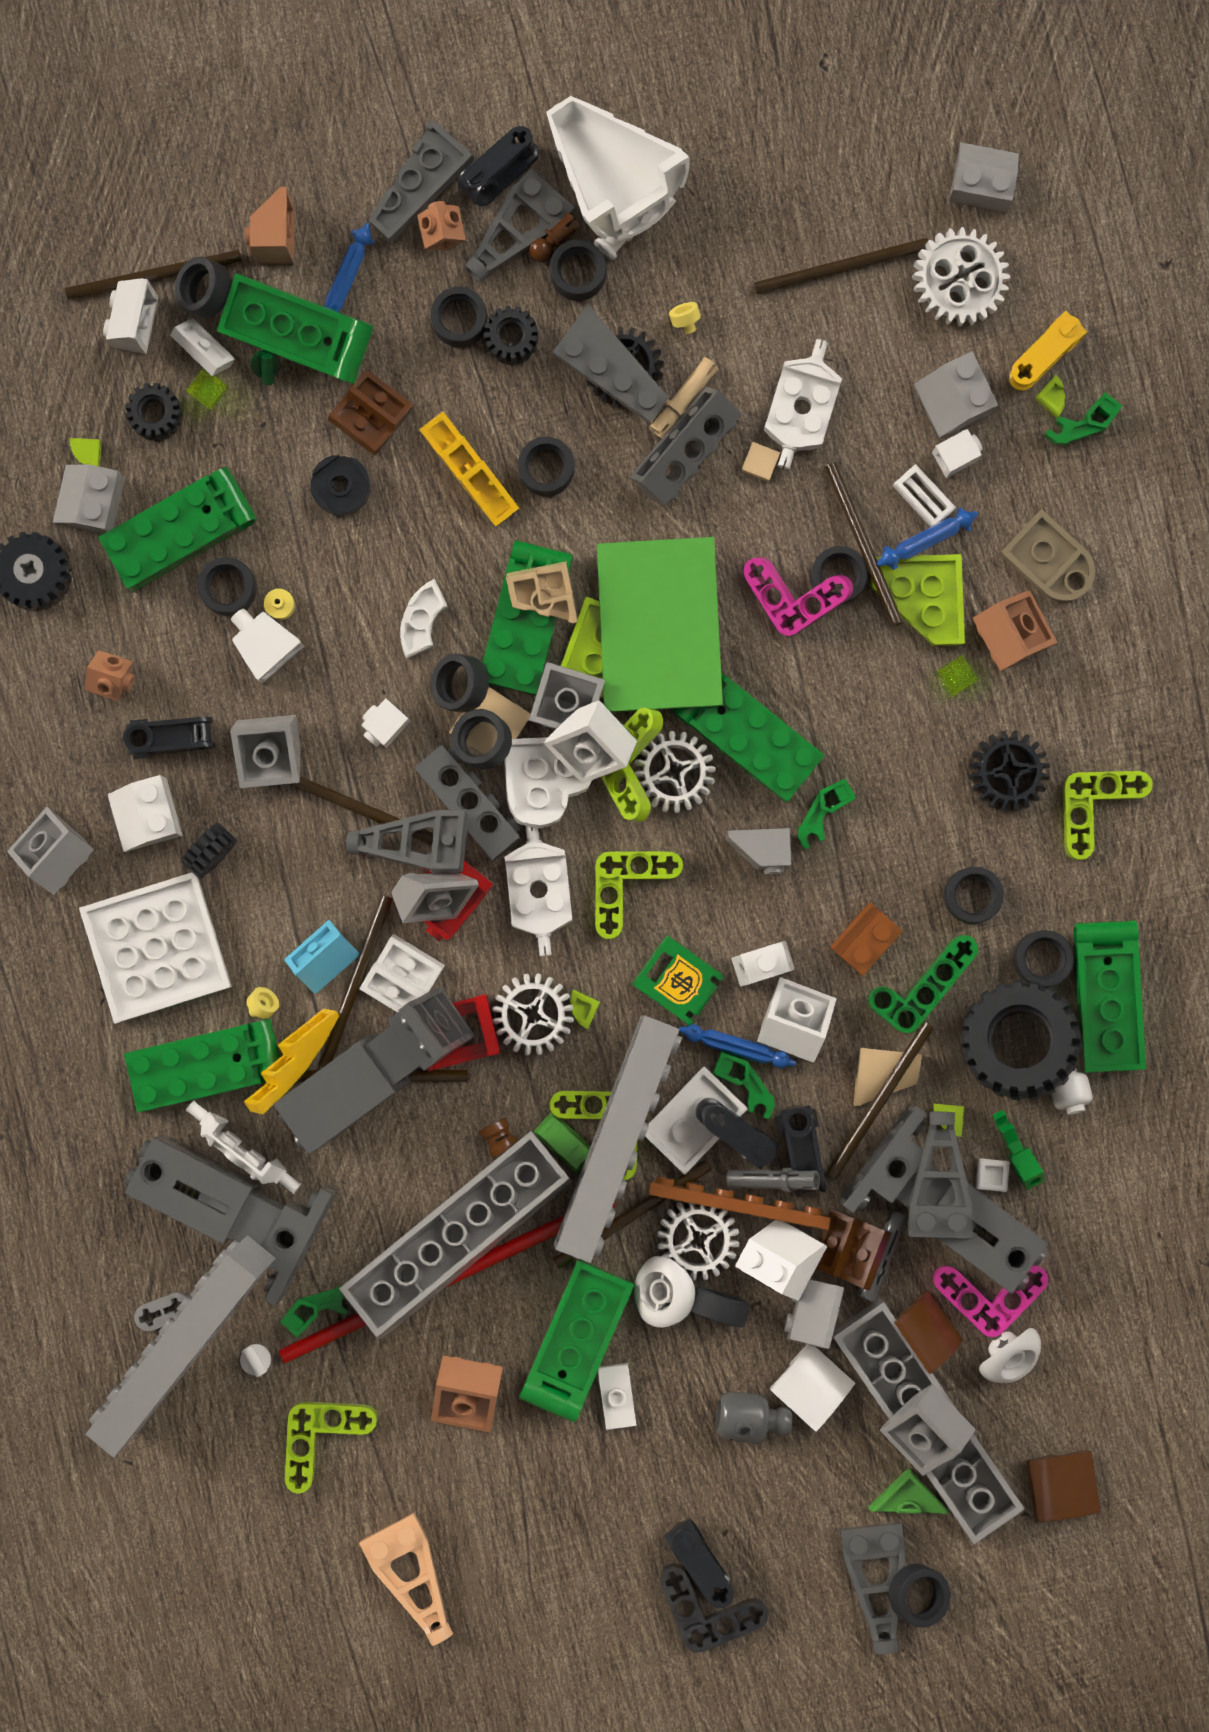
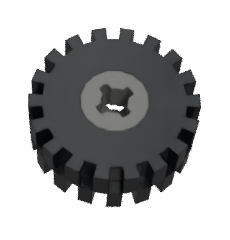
M20 532V537L15 538L13 535L8 537L9 543L6 546L3 543L0 544V594L11 603L25 610L29 608L32 611H39L40 607L44 609L51 608L50 603L53 601L56 604L62 600L59 596L62 592L67 594L69 590L66 587L67 582L72 583L73 577L69 574V570H72V564L67 560L69 558L67 553L46 535L42 536L38 532H31V534Z

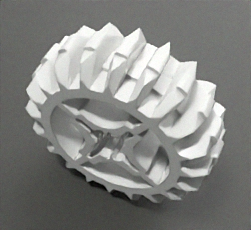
M674 731L669 732L670 741H665L663 734H658L657 737L660 744L656 745L654 741H651L648 744L651 751L642 750L640 754L646 760H635V765L642 767L643 771H636L634 773L637 778H644V781L640 782L642 788L647 787L648 790L645 792L647 797L649 798L651 795L655 797L651 804L652 807L655 808L659 801H663L662 811L664 812L668 811L669 803L674 804L675 813L680 812V803H684L685 808L691 810L690 799L693 798L695 803L699 805L702 803V799L698 793L701 792L707 796L710 793V790L704 787L703 784H714V779L707 777L706 773L715 772V767L705 765V763L713 760L712 755L702 757L701 754L705 752L707 746L703 744L696 749L694 746L698 741L697 737L694 736L690 744L686 743V732H682L680 741L675 740ZM670 748L685 750L695 759L684 762L678 761ZM662 752L665 768L650 777V764L654 757ZM669 759L672 765H677L676 768L680 766L683 769L679 774V783L677 779H672L673 776L671 778L665 776L670 771ZM699 767V781L690 792H687L684 776ZM665 782L671 783L679 796L663 794L654 785Z
M524 974L525 984L520 985L519 980L513 978L512 982L516 987L515 989L511 990L507 985L502 987L508 993V996L506 998L501 995L496 996V1000L503 1002L502 1008L498 1006L492 1008L493 1012H501V1018H494L492 1021L493 1024L503 1023L504 1028L498 1029L496 1033L497 1035H502L505 1032L508 1033L509 1036L503 1041L505 1045H508L512 1040L516 1041L513 1051L518 1052L521 1044L526 1045L525 1055H530L531 1046H536L537 1054L542 1055L543 1049L541 1045L546 1044L548 1050L553 1051L554 1046L550 1042L552 1039H555L559 1044L564 1042L558 1033L560 1031L565 1034L570 1033L571 1030L564 1027L563 1023L564 1021L569 1023L574 1021L573 1017H565V1011H571L574 1007L573 1005H563L562 1001L568 1000L570 995L567 993L559 997L557 993L563 988L561 984H558L554 990L550 988L553 978L548 977L544 985L540 984L541 974H536L535 983H530L529 974ZM540 989L535 1000L529 1005L513 1000L516 995L524 990ZM548 994L557 1004L558 1021L548 1017L543 1011V1005ZM541 1000L538 1006V1013L548 1022L543 1020L537 1022L534 1019V1023H530L526 1029L529 1016L520 1010L519 1006L524 1009L528 1007L532 1009V1006H536L538 1001ZM509 1008L521 1014L523 1018L519 1034L514 1032L509 1023ZM537 1024L554 1029L545 1038L539 1040L526 1039L533 1026Z
M678 1202L677 1207L680 1210L678 1214L672 1209L667 1211L672 1221L669 1222L666 1219H662L660 1222L668 1230L657 1232L658 1237L666 1238L665 1242L658 1243V1249L668 1248L669 1251L662 1256L673 1258V1261L682 1266L686 1272L687 1269L691 1270L690 1277L693 1281L697 1278V1271H702L703 1280H708L707 1270L712 1269L715 1276H719L720 1272L716 1267L719 1263L725 1269L730 1267L728 1262L724 1260L725 1256L731 1259L736 1258V1254L729 1250V1247H739V1241L730 1240V1236L738 1235L739 1230L736 1228L728 1229V1226L732 1225L735 1219L733 1217L726 1220L723 1219L728 1210L721 1209L717 1213L714 1207L706 1208L704 1205L695 1207L694 1203H689L690 1208L684 1209L682 1202ZM691 1215H707L718 1223L705 1228L699 1227ZM683 1220L688 1229V1235L680 1244L673 1246L675 1228ZM691 1225L695 1231H699L700 1235L702 1232L706 1234V1237L703 1238L706 1252L703 1251L701 1246H697V1243L695 1245L690 1243L694 1239ZM723 1231V1245L719 1253L713 1257L709 1250V1242L717 1236L716 1234ZM695 1250L702 1255L705 1262L691 1263L679 1255L683 1252Z

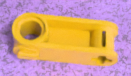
M1067 311L1061 314L1046 332L1014 363L1009 374L1011 386L1018 391H1026L1032 388L1088 333L1076 317L1071 316ZM1027 370L1030 373L1028 378L1023 377L1020 379L1018 377L1019 372L1023 373Z

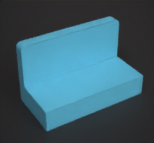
M328 920L288 955L284 961L295 976L316 994L359 956V952L345 939L338 928Z

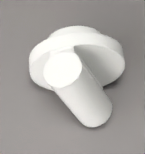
M252 1344L241 1351L240 1364L246 1373L259 1377L267 1372L271 1364V1355L266 1347L260 1344Z

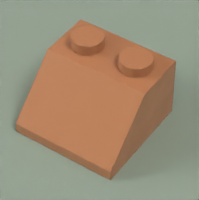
M280 187L250 216V227H245L246 246H249L250 254L255 256L259 265H294V204L287 187Z
M1030 590L1000 601L973 617L977 631L984 639L990 650L991 658L997 664L1000 671L1016 665L1058 643Z
M443 1355L436 1383L431 1421L491 1433L503 1367L495 1366L491 1363H480L464 1360L460 1357Z

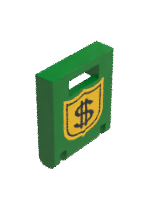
M665 935L631 984L683 1022L692 1025L694 1021L685 1015L689 1010L698 1016L718 988L717 985L710 981L712 976L721 982L725 976L674 939ZM665 952L672 957V960L658 980L654 982L647 977V974L662 953Z

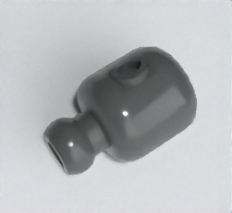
M729 1391L723 1393L719 1398L716 1412V1431L718 1436L724 1440L759 1444L764 1441L767 1431L774 1432L778 1436H787L791 1432L792 1411L786 1407H779L775 1410L769 1409L768 1400L762 1395Z

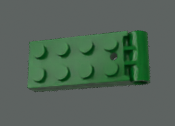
M235 273L217 332L355 384L374 326L243 274ZM329 337L332 339L331 345L327 343Z
M223 467L104 533L98 539L124 585L133 593L239 531L250 527L258 518L230 469ZM211 508L210 513L205 514L206 510Z
M519 540L514 541L483 659V664L489 676V685L536 697L545 670L558 617L550 615L548 617L540 615L536 611L512 607L506 576L507 573L561 562H567L568 572L570 573L573 554Z
M722 672L723 706L671 710L676 717L785 804L825 756ZM723 708L725 714H718L717 709Z
M1136 920L1074 923L1073 952L1077 1019L1082 1045L1080 1055L1081 1072L1146 1069L1138 941L1139 931ZM1105 957L1109 960L1108 965H1105L1103 962Z
M271 1019L124 1053L137 1113L265 1083L266 1081L261 1073L280 1058ZM237 1053L241 1055L240 1061L236 1060Z
M577 1260L518 1399L573 1423L576 1422L634 1287V1282L584 1260ZM560 1370H565L567 1374L565 1376H560L558 1372Z

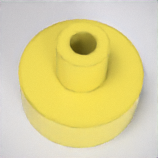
M695 302L683 303L669 312L672 325L677 328L683 327L685 334L694 332L696 330L694 323L701 318L698 305Z
M274 589L266 595L264 608L273 619L285 620L293 614L295 601L288 591Z
M256 988L247 998L249 1014L254 1018H270L279 1008L277 996L268 988Z

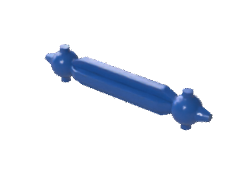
M366 223L362 228L351 231L355 242L347 249L325 300L326 307L336 311L341 310L364 258V246L368 244L372 246L374 243L370 233L371 224Z
M962 507L957 509L958 514L956 518H947L902 541L895 550L890 549L889 546L884 547V552L877 565H886L891 567L892 570L897 569L899 559L913 557L955 535L960 528L965 529L966 532L972 530L971 525L978 513L976 511H965Z
M695 1024L679 1028V1032L685 1035L688 1041L693 1043L700 1040L706 1047L763 1064L772 1062L775 1067L780 1069L796 1065V1061L790 1058L787 1052L781 1050L774 1052L769 1046L712 1029L702 1031L701 1027Z

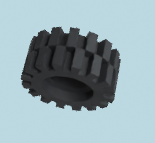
M505 306L506 310L501 311V308L496 310L495 315L491 314L488 317L489 321L484 326L485 344L491 356L497 357V361L501 363L506 361L507 365H512L514 361L520 364L522 359L526 358L528 360L531 357V352L534 353L536 350V344L538 343L536 322L533 317H530L528 311H521V307L516 306L515 309H511V306ZM515 325L522 330L523 337L517 345L508 346L500 340V332L505 326Z
M153 382V386H150L149 383L143 384L144 388L140 389L137 387L134 389L136 393L134 395L130 393L128 396L130 402L125 405L127 413H125L126 418L136 433L140 436L142 435L145 439L150 440V438H153L154 441H160V438L164 437L166 440L170 438L169 433L173 432L175 434L178 431L176 429L177 425L181 426L182 420L180 416H183V410L180 407V401L165 385L162 387L159 383ZM153 401L160 402L165 407L164 417L155 423L146 421L143 416L145 406Z
M216 823L191 845L190 849L184 854L185 856L182 858L181 863L199 879L203 878L229 854L230 849L235 846L237 839L220 823Z

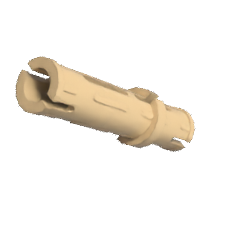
M704 357L675 396L667 401L663 411L649 426L655 435L660 438L665 436L712 376L719 370L717 365L713 367L715 364L713 361Z

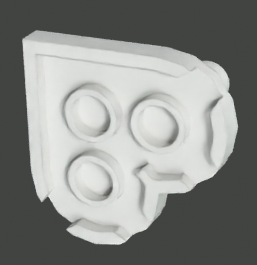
M548 737L512 739L510 752L504 759L507 802L510 812L518 824L527 827L544 828L559 822L566 810L568 798L586 792L592 782L591 780L582 784L544 744Z

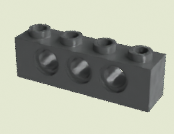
M705 387L629 478L652 501L666 505L675 499L679 493V488L684 482L696 474L698 466L705 457L710 456L716 450L717 443L721 438L734 429L737 419L742 414L719 390ZM709 419V427L704 431V423ZM690 442V450L685 454V446ZM671 464V472L666 477L665 470Z
M441 745L414 768L449 810H465L468 813L467 831L494 862L521 839L517 834L521 828L511 816L505 819L499 813L498 809L502 807L491 793L487 796L482 793L478 788L482 782L472 770L466 773L459 764L462 760L455 754L453 748L450 747L446 750ZM448 771H455L459 775L457 784L451 787L444 785V774ZM475 794L478 797V805L474 809L468 810L462 806V799L465 795ZM489 816L496 818L498 821L497 829L491 833L484 832L481 828L483 819Z

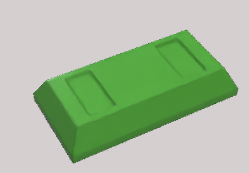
M551 1112L533 1133L577 1174L584 1165L591 1145L562 1118H558Z

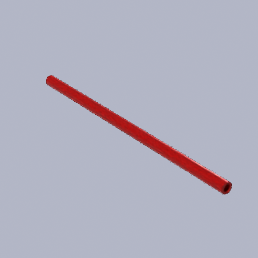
M564 1215L491 1249L446 1287L556 1236ZM356 1313L280 1349V1356L286 1364L367 1324Z

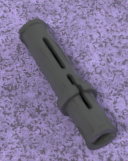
M784 1168L782 1171L729 1170L727 1185L729 1189L783 1190V1192H792L799 1189L818 1190L820 1175L815 1170L793 1171L792 1168Z
M891 1209L889 1210L883 1230L891 1232L880 1265L870 1290L860 1287L857 1295L873 1302L876 1301L884 1277H888L889 1271L887 1269L908 1216Z

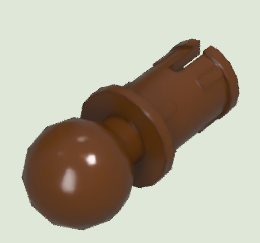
M567 213L550 230H545L547 234L545 239L537 238L531 243L529 251L535 261H547L552 256L554 246L558 248L577 229L581 228L576 220L566 228L574 218L570 213Z

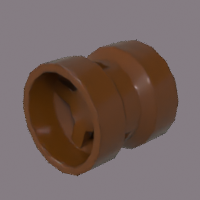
M506 1117L479 1131L482 1138L488 1141L490 1145L489 1152L493 1158L506 1152L518 1142L516 1136L511 1135L509 1131L510 1125ZM503 1135L506 1136L505 1138L494 1143V1140L502 1137Z

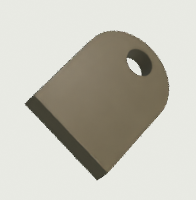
M1043 509L1028 522L999 554L1045 597L1056 602L1065 603L1079 599L1090 589L1094 582L1095 564L1090 553ZM1076 574L1082 578L1083 587L1081 589L1074 590L1069 587L1067 580L1070 575Z

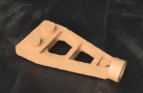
M415 1512L361 1540L359 1544L373 1572L425 1631L431 1646L437 1645L451 1637L453 1632L446 1619L429 1540ZM408 1552H413L418 1558L420 1574L417 1578L405 1582L392 1570L391 1562ZM425 1583L429 1588L433 1602L432 1605L419 1609L410 1597L409 1590ZM434 1622H440V1625L433 1629L431 1628Z

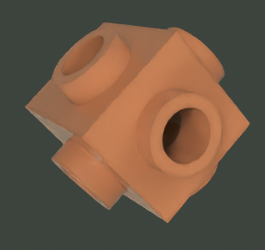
M437 201L429 204L428 209L417 215L425 249L448 251L466 241L459 206L446 205L444 201Z
M98 650L87 666L85 690L119 702L125 691L130 692L134 684L135 675L131 674L133 661Z

